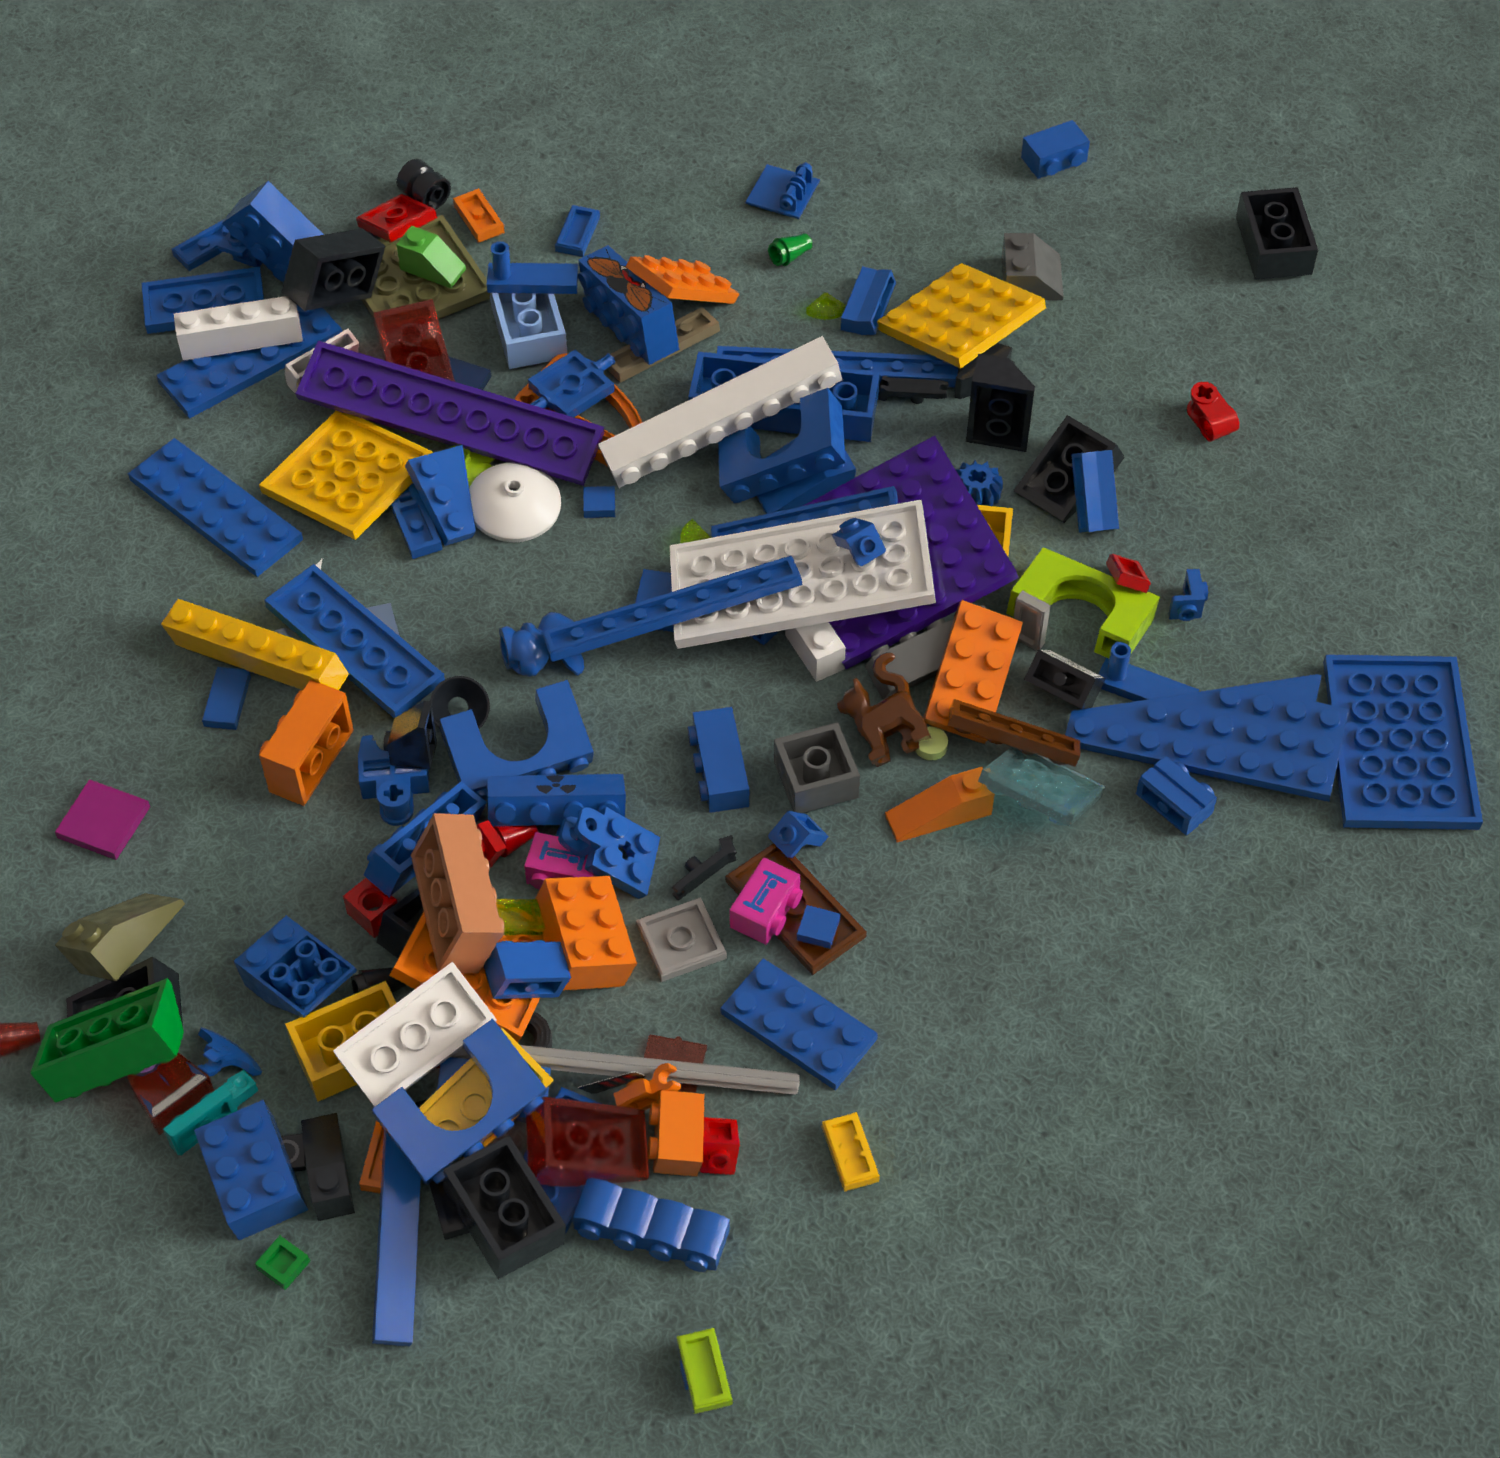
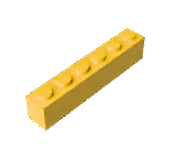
M177 599L161 623L174 643L180 647L304 690L310 679L339 690L349 675L336 653L181 599Z

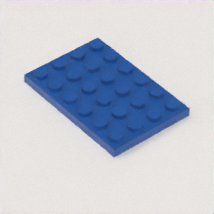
M1325 655L1323 665L1328 704L1349 708L1336 768L1343 827L1480 830L1483 820L1457 657Z

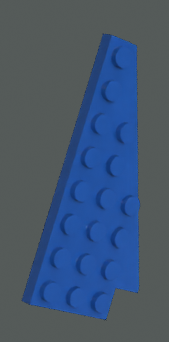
M1315 674L1071 711L1065 735L1080 740V749L1153 765L1164 756H1167L1174 763H1182L1191 773L1329 802L1349 708L1316 702L1322 675Z

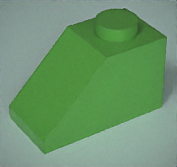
M411 225L396 244L400 270L452 289L466 270V265L434 233Z

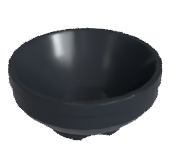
M466 676L449 677L439 683L429 700L432 701L435 725L440 729V719L451 716L448 704L451 699L458 697L466 701L467 710L472 709L480 729L486 722L490 712V701L484 687L476 680Z

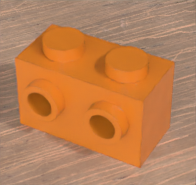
M661 1090L657 1103H651L649 1111V1125H655V1137L649 1138L647 1154L648 1159L654 1160L653 1173L697 1176L703 1163L704 1094Z

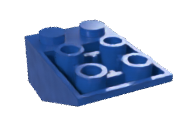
M287 915L234 960L246 987L266 1003L303 1018L357 971L356 967Z

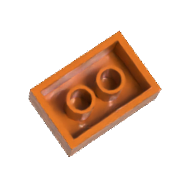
M310 679L304 690H300L296 694L293 706L287 715H283L280 718L275 733L270 740L263 743L259 752V758L270 793L305 806L354 731L346 693Z
M610 876L546 878L533 901L544 941L561 943L571 975V979L563 990L624 986L637 961Z

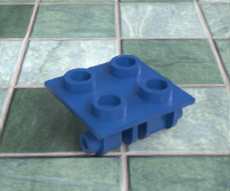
M808 163L798 165L796 172L767 164L747 198L746 204L799 219L820 179L813 177L812 166Z

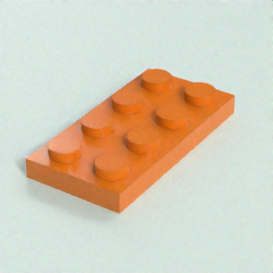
M644 255L643 258L631 256L626 265V268L667 298L734 304L739 296V293L731 288L732 283L721 276L713 275L710 273L711 268L700 261L689 263L683 259L672 261L666 257H662L660 260Z
M961 600L923 717L926 724L985 744L987 742L985 737L973 733L963 734L955 730L954 727L948 726L949 710L953 700L956 699L996 712L1023 625L1022 621Z

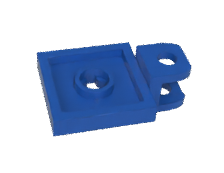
M585 807L579 810L578 818L567 817L563 820L558 840L564 848L583 858L588 855L585 870L596 876H610L612 885L638 899L647 896L660 841L659 836L608 807L600 811ZM570 829L574 830L577 840L571 838L569 834ZM618 847H622L625 850L627 858H622L623 853Z

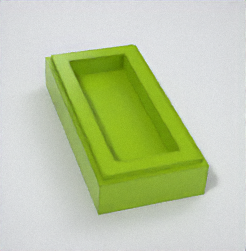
M710 1328L677 1336V1344L694 1413L697 1414L733 1405L715 1329Z

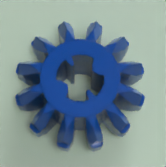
M974 459L971 465L962 462L960 469H955L976 505L993 506V503L999 502L1003 481L1002 477L999 476L998 468H989L988 461L982 465L977 464Z

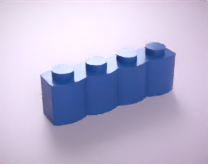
M587 1178L573 1215L574 1229L578 1230V1233L586 1239L599 1240V1237L611 1239L617 1247L627 1251H633L635 1248L645 1249L657 1260H682L688 1268L698 1272H705L707 1269H717L730 1231V1219L720 1214L702 1209H693L673 1200L656 1198L648 1193L622 1188L616 1184L596 1178Z

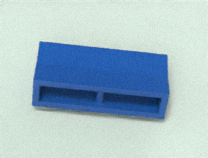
M862 266L841 317V330L860 335H876L879 327L877 321L883 317L896 285L891 269L876 270Z
M1112 450L1072 454L1079 533L1119 529Z

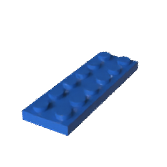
M297 305L303 342L184 360L157 374V380L190 419L285 368L287 363L315 348L317 341L325 342L343 331L323 308L304 311Z
M175 438L128 473L132 483L256 577L303 541L302 533Z
M315 564L264 600L266 608L306 643L336 653L349 673L347 678L393 718L408 711L434 691L439 683L445 680L444 673Z

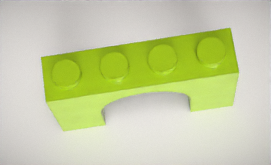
M1043 547L1011 590L1006 614L1014 617L1016 598L1022 590L1049 605L1063 599L1088 601L1098 606L1107 616L1106 621L1099 630L1094 652L1110 658L1111 647L1117 642L1128 644L1131 648V653L1133 652L1154 620L1160 597L1148 591L1144 593L1118 585L1112 576Z

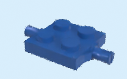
M576 349L528 379L529 388L539 396L538 399L530 404L544 409L550 408L557 413L575 418L615 392L614 383L603 373L604 370L615 364L613 356L607 353L595 362L582 356Z

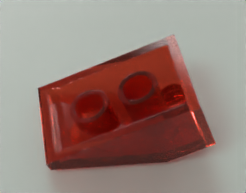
M433 299L374 312V326L384 361L455 382Z
M543 1096V1103L528 1116L526 1115L528 1166L540 1184L568 1187L585 1185L588 1178H596L610 1183L646 1181L649 1178L645 1109Z

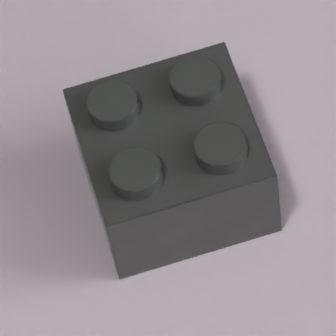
M838 722L774 739V764L793 812L805 813L859 798L860 774Z

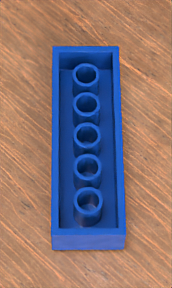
M698 352L688 400L771 360ZM839 367L842 381L836 383L829 390L842 405L844 439L871 442L878 401L880 372ZM794 403L773 416H767L753 423L751 427L753 429L799 434L801 429L800 403Z

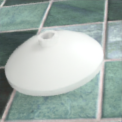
M511 462L494 465L480 473L469 488L475 526L484 534L496 540L523 542L534 539L548 531L560 514L561 495L555 481L546 473L526 465Z

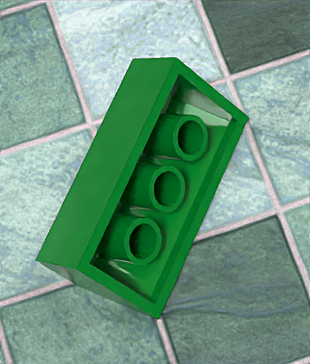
M168 978L48 1025L30 1074L52 1100L57 1103L70 1097H78L83 1092L98 1086H107L114 1080L127 1075H136L145 1068L158 1063L171 1061L174 1057H177L184 1034L172 983Z

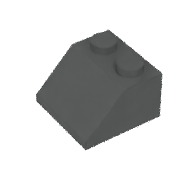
M1004 233L1002 248L1003 281L1041 296L1045 300H1063L1060 254L1034 233Z

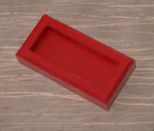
M1110 554L1106 565L1116 584L1147 593L1151 583L1140 563L1116 554Z

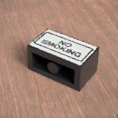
M1038 650L1024 680L1081 709L1093 707L1106 678L1051 650Z

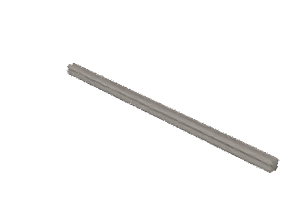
M520 1045L541 1067H548L556 1071L605 1076H619L630 1072H638L645 1075L644 1079L651 1080L654 1071L659 1065L669 1063L676 1066L677 1071L667 1077V1082L673 1080L684 1084L792 1095L798 1093L800 1078L797 1073ZM463 1047L450 1056L465 1059L471 1058Z

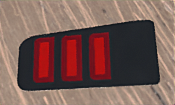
M630 1072L580 1086L578 1089L591 1094L600 1093L625 1085L634 1079L645 1078V1075L638 1072Z

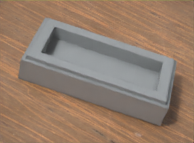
M1023 590L1016 598L1014 619L1023 622L1018 641L1037 651L1045 644L1051 605Z

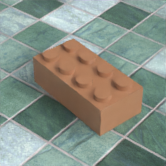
M434 813L411 854L438 972L453 962L461 973H479L486 960L490 958L497 942L504 934V921L498 914L496 906L497 894L495 888L491 886L489 862L487 858H484L481 846L482 834L476 827L474 815Z

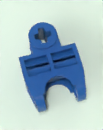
M373 735L362 736L358 752V774L362 799L377 798L382 820L393 826L403 825L414 814L413 794L430 793L428 769L390 765L388 751H384L377 746Z

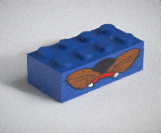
M609 245L578 260L580 269L578 279L584 290L585 296L582 300L585 308L589 313L593 312L604 327H609L620 342L624 341L627 345H630L636 357H642L648 365H651L680 350L672 302L626 268L627 262Z

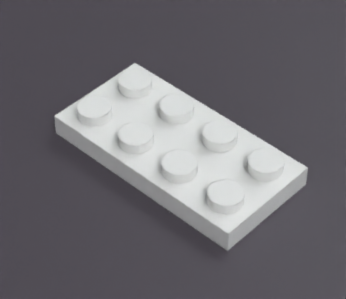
M451 962L334 1049L333 1053L375 1107L400 1087L407 1090L463 1047L464 1039L492 1018L495 1022H497V1019L455 964Z

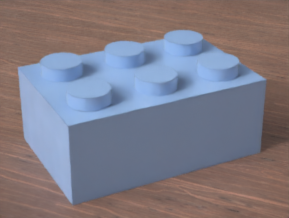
M490 293L491 307L509 369L550 362L557 355L567 353L566 332L554 294Z

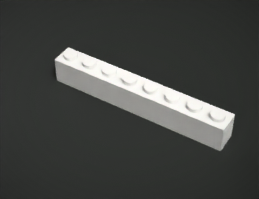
M821 336L599 443V448L619 488L626 484L635 483L639 478L653 471L661 470L682 457H688L697 450L711 443H717L738 430H744L753 423L767 416H773L794 403H800V398L833 387L836 383L842 381L839 364L825 339Z

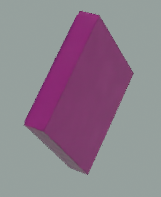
M89 779L59 824L55 834L58 839L117 860L150 809V804L148 800Z

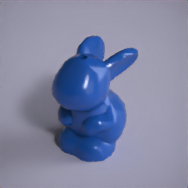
M549 612L542 617L538 629L532 623H523L519 631H515L508 626L500 628V648L506 668L513 669L517 674L523 676H536L549 659V653L542 632L574 621L561 613ZM581 653L561 659L565 666L575 675L583 673L584 660Z

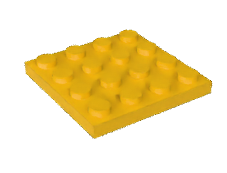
M961 263L917 294L911 296L910 299L900 306L889 311L877 323L879 331L961 369L978 357V354H982L1046 309L1045 298Z
M335 411L259 484L262 494L356 540L413 483L405 468L407 461L431 454L433 451L365 419Z

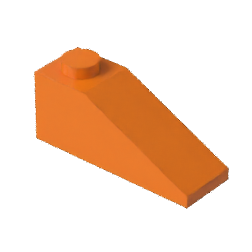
M978 767L943 779L885 812V816L896 842H901L992 815L995 793L983 767Z

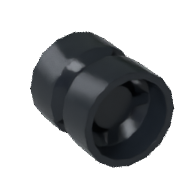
M416 158L407 162L397 176L396 182L400 191L435 210L442 206L450 195V182L440 173L434 172L432 167L421 159Z

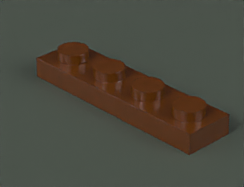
M956 699L952 702L949 710L948 726L954 727L958 732L963 734L973 733L985 737L991 743L1015 747L1024 754H1037L1049 758L1055 764H1067L1076 767L1080 758V740Z

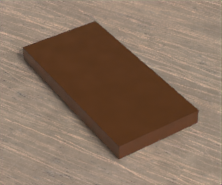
M774 843L725 876L726 883L739 895L763 857L800 874V889L803 890L801 900L795 909L790 908L785 915L784 927L776 937L812 975L866 938L867 932L808 869L795 856L793 858L786 857ZM807 905L840 913V921L831 949L797 940V932Z

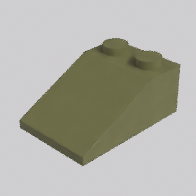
M144 893L71 923L64 929L63 937L55 946L79 973L117 981L185 903L182 899Z

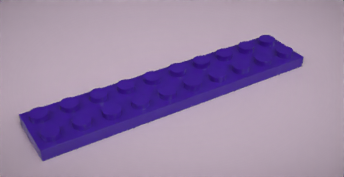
M317 341L295 393L298 399L447 445H463V448L470 450V452L506 463L526 465L540 470L549 476L582 486L586 482L599 448L598 444L601 443L605 433L604 426L321 341Z

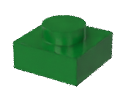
M279 1235L256 1261L255 1266L258 1271L286 1290L310 1263V1259L307 1254Z

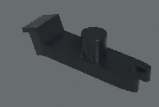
M883 376L879 384L878 400L886 401L888 396L910 397L911 402L914 404H921L924 398L946 399V390L949 389V383L941 380Z
M733 836L720 838L719 851L703 863L696 856L687 860L685 868L690 873L672 887L675 891L672 895L678 901L725 865L737 860Z

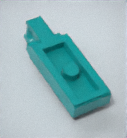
M242 1070L228 1078L227 1082L214 1092L206 1094L199 1103L184 1114L176 1116L169 1125L163 1128L170 1147L178 1156L183 1155L198 1143L194 1129L238 1111L237 1107L259 1091L255 1081Z

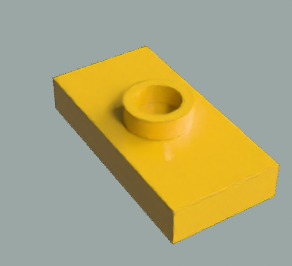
M857 1112L822 1121V1130L844 1192L879 1182L880 1175Z

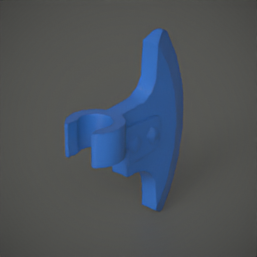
M203 1027L200 1028L198 1035L208 1043L205 1046L203 1056L209 1061L204 1065H198V1068L207 1075L214 1076L222 1067L231 1065L244 1069L252 1076L262 1073L256 1061L237 1044Z

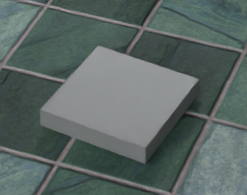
M701 897L636 920V926L661 982L727 959L725 948Z

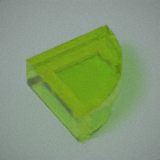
M824 292L806 307V315L821 320L835 319L843 315L846 305L827 292Z
M691 519L681 531L680 544L711 537Z

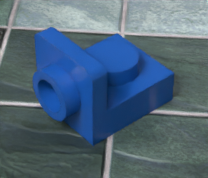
M787 811L768 835V838L789 858H793L806 844L820 847L829 837L807 814Z

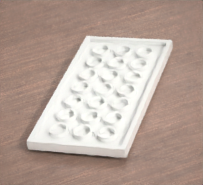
M921 500L670 545L672 592L791 555L801 575L803 584L674 624V641L677 649L936 603ZM852 518L873 523L886 548L885 553L862 567L856 565L850 551L837 546L832 537V534L840 530L839 526L843 522Z

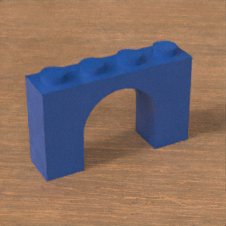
M829 388L800 398L801 429L799 435L787 450L775 457L761 459L760 437L751 426L744 430H738L718 442L720 488L733 503L748 500L846 463L842 405Z
M568 680L536 689L535 702L547 733V740L537 754L526 760L507 761L491 753L483 742L472 709L441 718L440 731L458 783L462 781L486 801L487 776L557 775V773L568 769L573 773L589 766L588 763L593 761L594 751Z
M493 1018L463 1040V1048L485 1075L492 1090L490 1108L477 1124L458 1131L439 1128L424 1116L403 1087H400L372 1109L374 1117L426 1185L433 1180L437 1185L443 1182L445 1178L443 1174L444 1168L458 1162L463 1157L466 1158L485 1148L482 1142L493 1134L497 1139L515 1126L512 1119L523 1111L527 1116L545 1102L542 1096L546 1094L547 1088Z

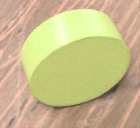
M929 726L927 728L931 739L919 741V749L915 750V752L925 760H937L942 758L947 752L948 737L940 728Z

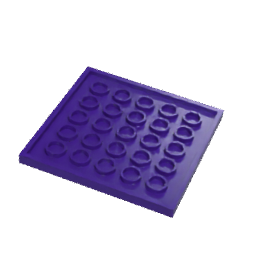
M935 435L805 504H814L894 486L897 491L898 504L921 500L923 505L936 603L829 622L846 647L845 660L842 661L845 669L871 657V653L884 645L890 647L899 642L905 635L915 631L918 632L931 623L956 612L961 600L973 603L1019 578L1016 569Z

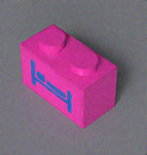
M535 832L524 866L527 884L540 889L546 878L594 877L596 875L584 869L588 855L581 858L564 848L560 844L558 836Z
M763 857L729 910L730 928L767 945L772 935H779L786 921L785 915L790 908L795 909L801 900L803 890L800 889V874Z

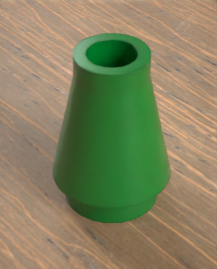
M806 233L776 238L768 247L769 257L775 265L787 266L803 253L812 249V240Z

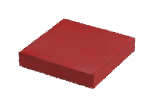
M400 194L359 215L356 220L359 228H363L391 243L402 237L411 225L419 228L436 219L437 215L434 208Z

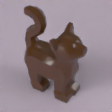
M890 652L879 655L874 660L872 669L874 677L882 684L894 686L896 693L880 703L870 706L869 694L863 688L860 681L855 678L853 679L854 686L847 690L843 698L837 703L839 712L847 714L855 720L859 734L871 746L872 751L868 756L872 765L875 764L876 767L891 762L887 737L900 732L903 736L901 746L907 754L919 749V741L931 739L925 720L915 709L908 682L902 675L886 671V665L895 659V655Z

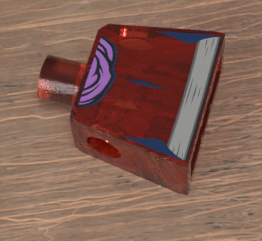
M180 1053L167 1063H158L145 1068L136 1075L130 1074L127 1076L134 1095L158 1135L164 1132L163 1128L169 1125L176 1116L184 1114L199 1103L206 1094L214 1092L210 1077Z

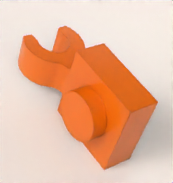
M664 1063L656 1068L650 1081L639 1078L628 1082L625 1088L614 1093L617 1107L634 1114H639L649 1109L651 1103H657L661 1090L679 1091L681 1088L680 1083L673 1080L667 1082V1077L677 1071L676 1066Z

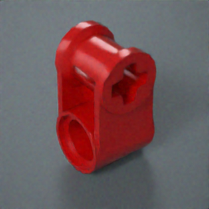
M1198 382L1193 385L1190 393L1192 400L1187 405V414L1200 429L1204 438L1211 442L1237 431L1240 425L1237 413L1229 406L1217 388L1209 382Z

